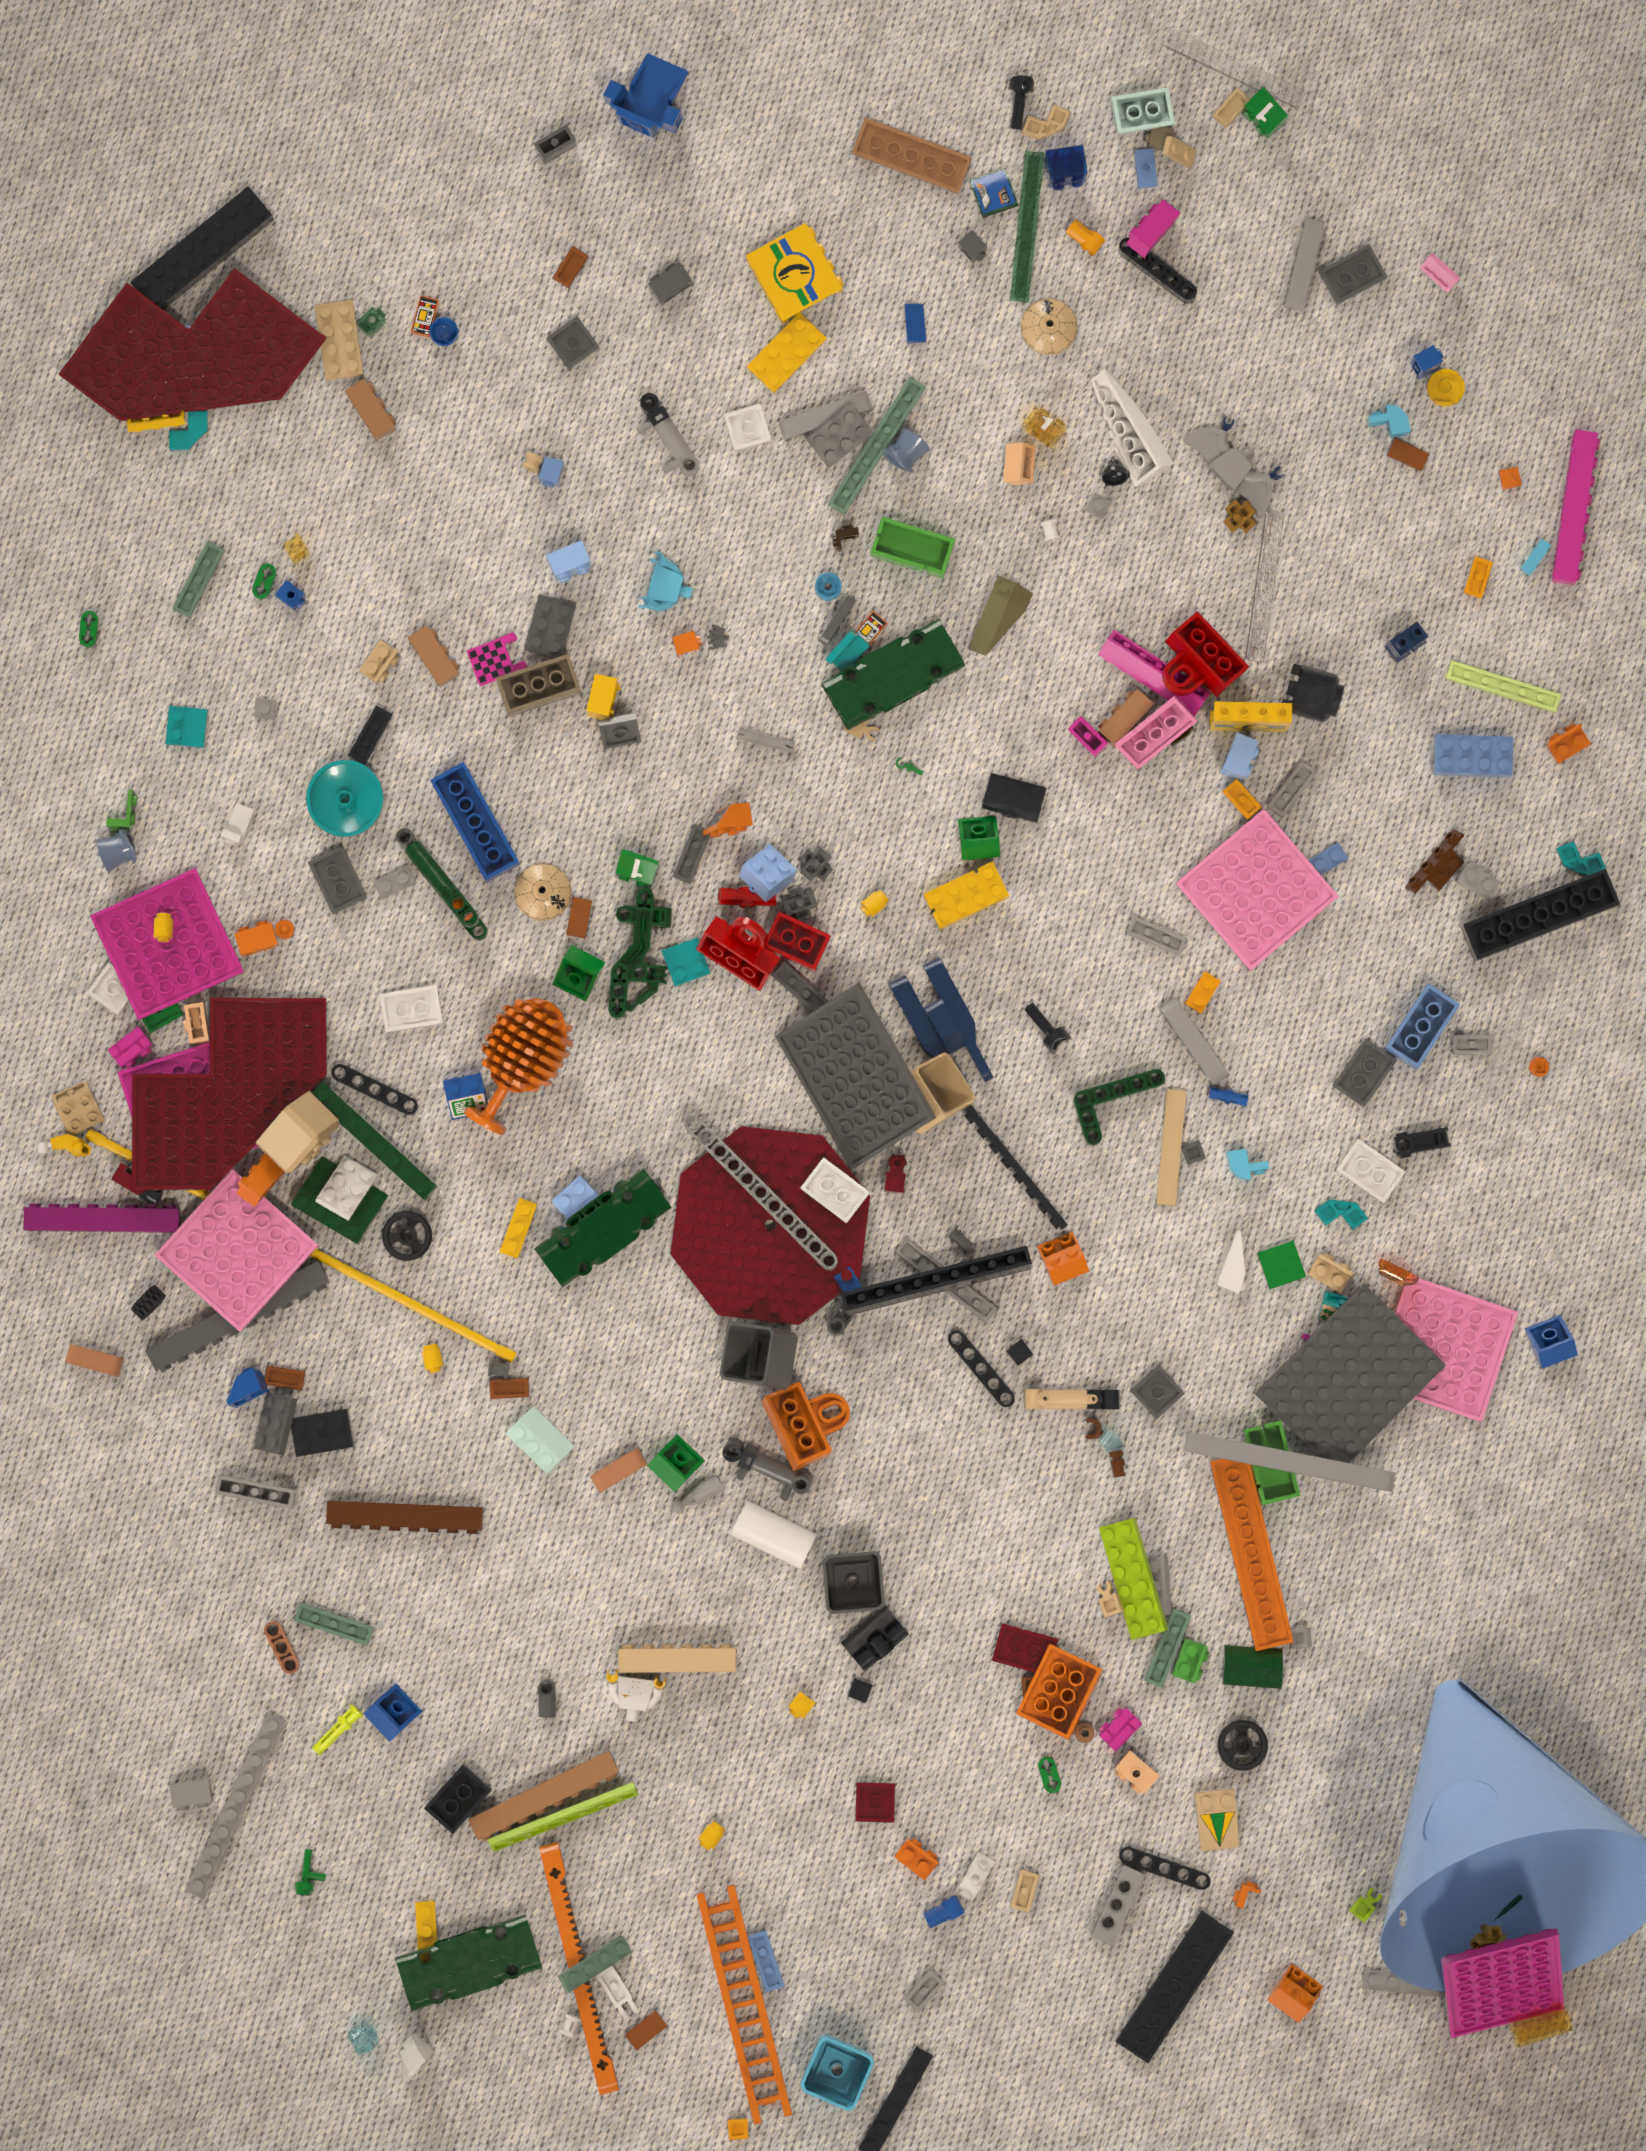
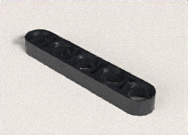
M337 1064L332 1068L331 1074L336 1081L406 1115H413L418 1111V1103L415 1099L343 1064ZM337 1068L345 1069L346 1074L343 1078L335 1076ZM355 1076H360L363 1079V1084L359 1087L352 1084ZM373 1084L380 1086V1092L377 1095H372L369 1091ZM389 1093L397 1094L398 1099L395 1103L391 1104L387 1101ZM407 1101H412L415 1104V1109L411 1112H407L404 1109V1104Z
M952 1331L948 1336L950 1346L999 1405L1005 1408L1012 1406L1015 1401L1012 1391L961 1331ZM956 1333L962 1337V1342L958 1345L953 1344L951 1341V1336ZM970 1348L974 1351L973 1359L968 1360L964 1358L963 1353L965 1349ZM979 1363L986 1365L987 1371L985 1374L980 1375L976 1372V1366ZM992 1378L999 1381V1387L994 1390L988 1386V1382ZM1008 1393L1011 1395L1012 1400L1009 1404L1001 1402L1002 1394Z
M1124 1847L1119 1852L1120 1860L1126 1865L1199 1890H1205L1210 1886V1877L1202 1871L1132 1847ZM1125 1850L1133 1852L1132 1860L1125 1861L1122 1854ZM1145 1856L1150 1857L1152 1860L1151 1866L1147 1868L1141 1865V1859ZM1162 1863L1170 1865V1871L1167 1874H1162L1159 1870V1866ZM1181 1869H1186L1189 1873V1877L1186 1880L1178 1878V1872ZM1201 1875L1207 1878V1884L1203 1887L1198 1886L1196 1883L1197 1877Z

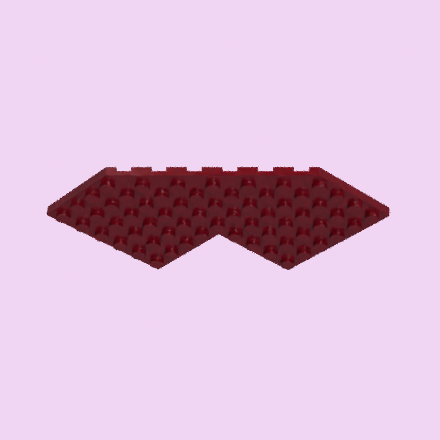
M236 268L232 270L189 329L126 282L58 375L119 421H125L128 418L133 420L161 416L162 414L181 413V410H184V412L274 401L281 400L327 338Z
M210 998V1074H132V1190H211L256 1146V1141L289 1104L308 1091H311L327 1075L326 998Z

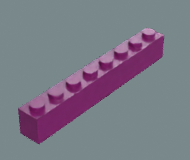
M30 1203L29 1207H24V1231L175 1233L181 1226V1210L176 1209V1205H164V1209L157 1208V1205H145V1208H137V1205H126V1208H118L116 1204H107L106 1208H99V1204H87V1208H79V1204H68V1207H60V1204H48V1207H41V1204Z

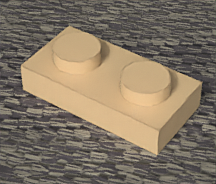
M1167 136L1162 155L1186 168H1192L1197 150L1173 136Z
M1020 1869L1010 1908L1030 1912L1039 1874Z

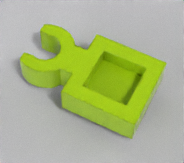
M1373 1887L1368 1889L1366 1898L1360 1895L1348 1910L1363 1923L1366 1922L1376 1909L1372 1904L1380 1901L1382 1898L1381 1894L1376 1898L1371 1896V1893L1374 1891Z

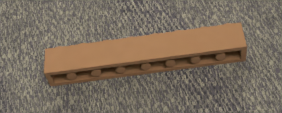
M610 1750L469 1818L468 1821L477 1840L482 1839L485 1842L487 1839L494 1837L493 1833L499 1830L501 1833L510 1830L511 1824L518 1822L520 1825L529 1820L528 1816L534 1813L538 1816L546 1812V1807L552 1804L555 1808L565 1803L563 1799L570 1796L573 1799L581 1795V1790L587 1787L589 1790L600 1786L598 1782L606 1779L608 1782L616 1778V1773L619 1772V1769Z

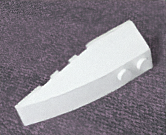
M1105 369L1091 379L1098 402L1102 404L1104 420L1108 421L1111 430L1109 431L1110 437L1114 439L1117 446L1115 448L1116 454L1122 465L1130 472V478L1135 487L1161 474L1173 464V461L1154 429L1134 401Z
M417 2034L414 2037L410 2035L401 2045L403 2047L401 2051V2073L404 2083L433 2052V2049Z

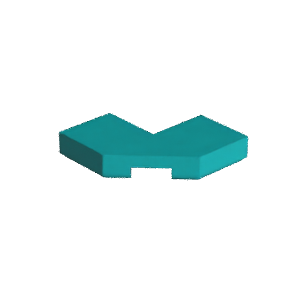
M188 411V430L169 431V450H190L208 432V412Z
M1574 841L1556 848L1563 867L1579 874L1588 876L1606 869L1600 852L1581 859Z
M1329 1199L1314 1210L1325 1226L1341 1215L1350 1228L1354 1230L1368 1219L1359 1205L1353 1202Z

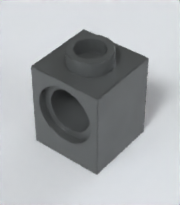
M973 230L958 242V247L972 263L976 260L978 262L987 255L985 253L987 246Z

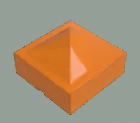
M1518 467L1499 470L1502 490L1522 486Z

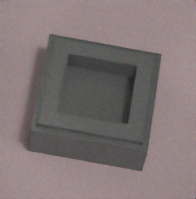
M1200 1140L1181 1147L1187 1165L1206 1159Z

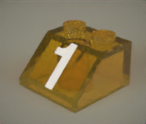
M1035 407L1024 420L1022 429L1054 450L1067 432L1066 424L1060 419L1054 420L1049 416L1050 413L1045 409L1040 408L1039 410Z

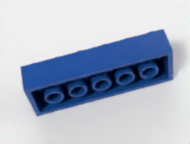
M464 762L430 780L486 883L520 865Z

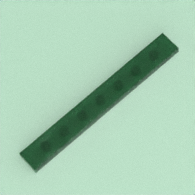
M1025 151L1010 301L1029 303L1044 162L1043 152Z

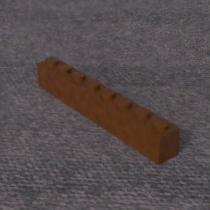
M327 1501L326 1524H331L330 1528L342 1529V1525H350V1529H362V1526H369V1530H381V1526L389 1527V1531H400L401 1527H408V1531L420 1532V1528H428V1532L439 1533V1529H447V1533L459 1534V1530H467L466 1534H478V1530L483 1531L484 1507Z

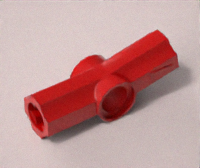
M740 887L739 889L719 888L718 905H733L740 908H746V906H749V908H756V906L776 907V895L765 902L757 893H752L749 887Z

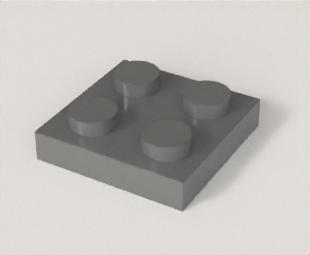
M578 316L546 338L568 370L600 348Z
M636 713L598 720L604 749L641 742Z
M1160 1365L1130 1390L1155 1419H1158L1185 1394Z

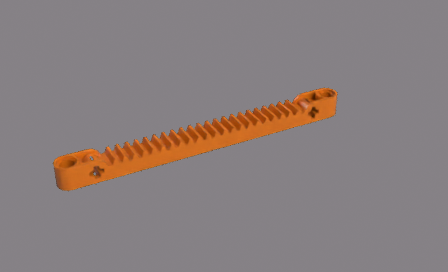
M555 1842L539 1846L567 1965L570 1968L581 1961L580 1959L584 1954L578 1953L582 1946L576 1945L580 1938L574 1937L578 1934V1930L572 1929L576 1926V1923L571 1922L574 1919V1915H569V1912L573 1909L572 1907H567L571 1901L565 1899L569 1892H563L567 1885L561 1884L566 1874L559 1843ZM554 1867H556V1870L561 1871L558 1878L550 1874ZM585 1982L574 1989L598 2091L600 2095L619 2091L613 2061L610 2056L603 2053L606 2045H601V2043L605 2039L599 2037L603 2031L597 2029L601 2023L595 2022L599 2015L593 2014L597 2007L591 2006L595 2003V1999H589L593 1995L592 1991H588L591 1988V1984ZM600 2059L608 2063L605 2069H602L601 2066L598 2067L597 2064L600 2063Z

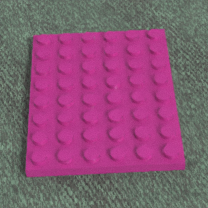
M1557 1928L1544 1929L1539 1933L1525 1934L1520 1938L1506 1939L1501 1943L1487 1944L1478 1949H1467L1462 1953L1448 1954L1441 1958L1451 2039L1565 2009L1560 1942Z

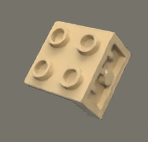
M87 1080L52 1095L54 1107L69 1135H75L105 1120L92 1095Z

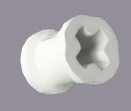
M1056 519L1040 523L1044 530L1045 543L1061 539L1057 532Z
M566 2013L563 2029H560L559 2033L576 2038L577 2035L575 2033L581 2018Z

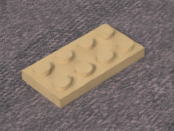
M353 300L315 305L318 332L327 338L321 346L326 381L364 375Z

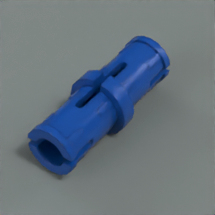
M1211 1086L1208 1098L1223 1101L1225 1104L1232 1103L1246 1107L1249 1095L1233 1092L1232 1089L1225 1090Z

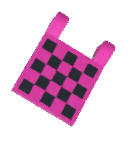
M509 633L501 638L467 650L480 687L497 681L496 677L528 667L525 661L515 665L511 662L506 644L517 641L515 633Z

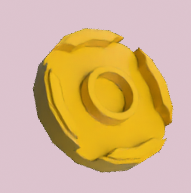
M1452 369L1438 370L1430 376L1427 383L1429 398L1435 404L1442 407H1450L1457 404L1465 392L1464 380L1458 372Z

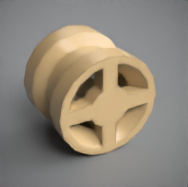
M527 452L526 461L522 463L521 467L539 474V467L543 464L544 458Z

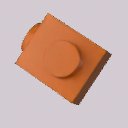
M1249 1881L1246 1884L1241 1883L1240 1889L1235 1890L1232 1901H1235L1234 1906L1243 1909L1249 1890L1258 1894L1261 1893V1890L1257 1889L1258 1885Z

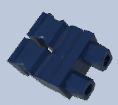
M1417 621L1391 639L1384 647L1392 659L1398 663L1410 655V651L1414 652L1426 644V639L1429 636Z

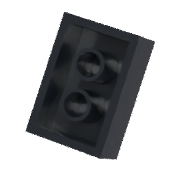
M349 1409L293 1418L291 1431L296 1457L355 1448Z
M463 1763L424 1809L449 1832L454 1834L493 1789Z

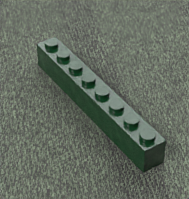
M322 1082L312 1093L339 1119V1123L424 1201L438 1188L436 1184L326 1084Z

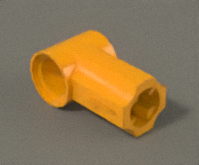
M1076 219L1065 232L1078 242L1084 251H1089L1088 254L1094 256L1105 243V239L1099 233L1090 231Z

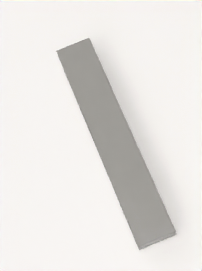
M907 1237L894 1252L920 1273L944 1267ZM969 1285L945 1291L985 1323L998 1309Z

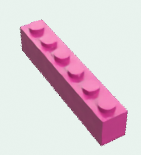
M1113 630L1098 653L1105 661L1115 665L1122 672L1132 676L1136 681L1144 684L1168 701L1174 696L1180 698L1194 717L1211 693L1200 686L1187 696L1173 694L1166 688L1162 680V671L1167 663L1116 630ZM1181 672L1174 676L1175 682L1179 684L1188 679Z

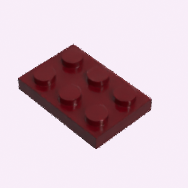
M1002 1623L991 1661L1036 1673L1049 1644L1056 1646L1058 1639Z

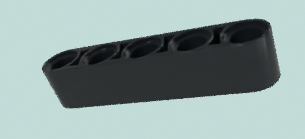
M1129 237L1123 238L1120 241L1118 252L1124 259L1181 302L1189 304L1195 300L1197 289L1186 278L1151 252L1146 256L1148 261L1140 263L1137 259L1141 256L1133 249L1126 252L1122 248L1123 245L1127 244ZM1160 267L1163 273L1157 275L1152 269ZM1174 278L1177 280L1178 284L1176 286L1169 285L1168 280ZM1190 290L1193 296L1185 297L1183 291Z

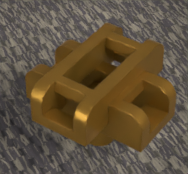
M1235 499L1225 508L1230 516L1223 522L1232 533L1239 528L1244 533H1247L1258 523L1253 517L1257 510L1252 507L1248 500L1242 504L1238 499Z
M1483 1924L1480 1926L1481 1934H1476L1470 1941L1472 1949H1478L1487 1944L1501 1943L1507 1938L1505 1934H1502L1501 1926Z

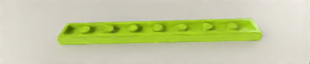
M632 1782L487 1840L492 1851L496 1852L639 1794Z

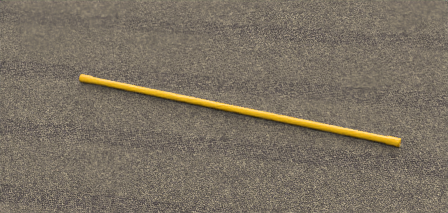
M92 1129L88 1131L85 1137L86 1140L132 1162V1151L107 1139L104 1135ZM185 1190L203 1200L210 1194L206 1190ZM318 1249L310 1255L320 1262L490 1350L508 1362H513L517 1354L513 1350L491 1341Z

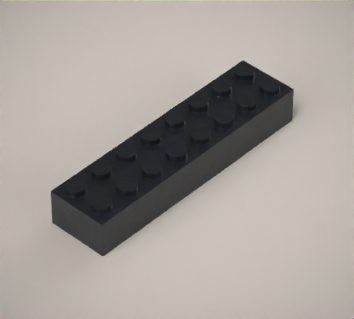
M248 186L130 283L135 289L164 310L273 222V215Z
M1604 869L1467 922L1461 926V930L1473 960L1477 962L1616 908L1620 905L1608 872Z

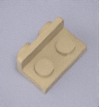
M380 639L359 669V672L376 684H379L380 681L384 682L389 675L388 669L391 665L394 667L400 659L398 655L400 653L397 649L392 648Z
M1324 1253V1255L1319 1254L1307 1275L1342 1294L1348 1281L1354 1274L1350 1271L1352 1268L1344 1263L1337 1264L1334 1262L1335 1258L1327 1253Z

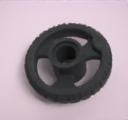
M398 1212L392 1215L383 1227V1245L387 1252L396 1259L402 1261L416 1260L423 1256L431 1245V1227L428 1221L416 1212ZM401 1218L407 1219V1225L401 1227L396 1234L389 1232L391 1226ZM418 1223H421L425 1230L424 1244L416 1241L417 1232L414 1228ZM404 1231L412 1232L411 1240L404 1241L402 1239ZM400 1242L402 1245L411 1246L412 1254L399 1253L392 1245Z
M1237 1720L1228 1724L1221 1731L1217 1743L1218 1753L1222 1761L1230 1768L1239 1771L1251 1770L1260 1765L1265 1759L1268 1751V1740L1262 1728L1254 1722ZM1249 1728L1258 1734L1261 1747H1254L1252 1740L1246 1736ZM1235 1729L1238 1736L1233 1740L1232 1748L1225 1749L1226 1736ZM1241 1740H1246L1248 1743L1245 1751L1238 1749L1237 1745ZM1236 1754L1243 1756L1251 1754L1254 1757V1761L1247 1764H1238L1233 1762V1758Z

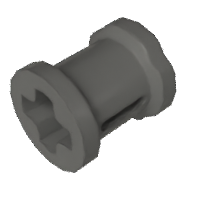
M490 1359L488 1376L498 1375L507 1379L510 1362L501 1363Z

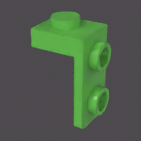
M132 789L128 790L126 819L107 818L106 826L111 828L112 832H119L122 828L131 830L132 825H135L136 814H133V806H137V795L134 794L135 792Z

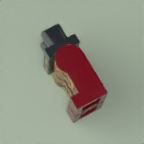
M120 1163L111 1180L139 1195V1198L147 1202L150 1199L158 1204L163 1193L158 1190H132V1175L129 1174L131 1168Z

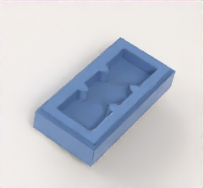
M1154 148L1134 150L1138 189L1157 187Z

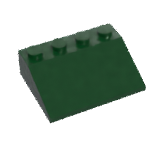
M321 1157L300 1188L291 1206L359 1245L388 1195L371 1186L350 1220H346L315 1202L317 1196L338 1166L328 1159Z

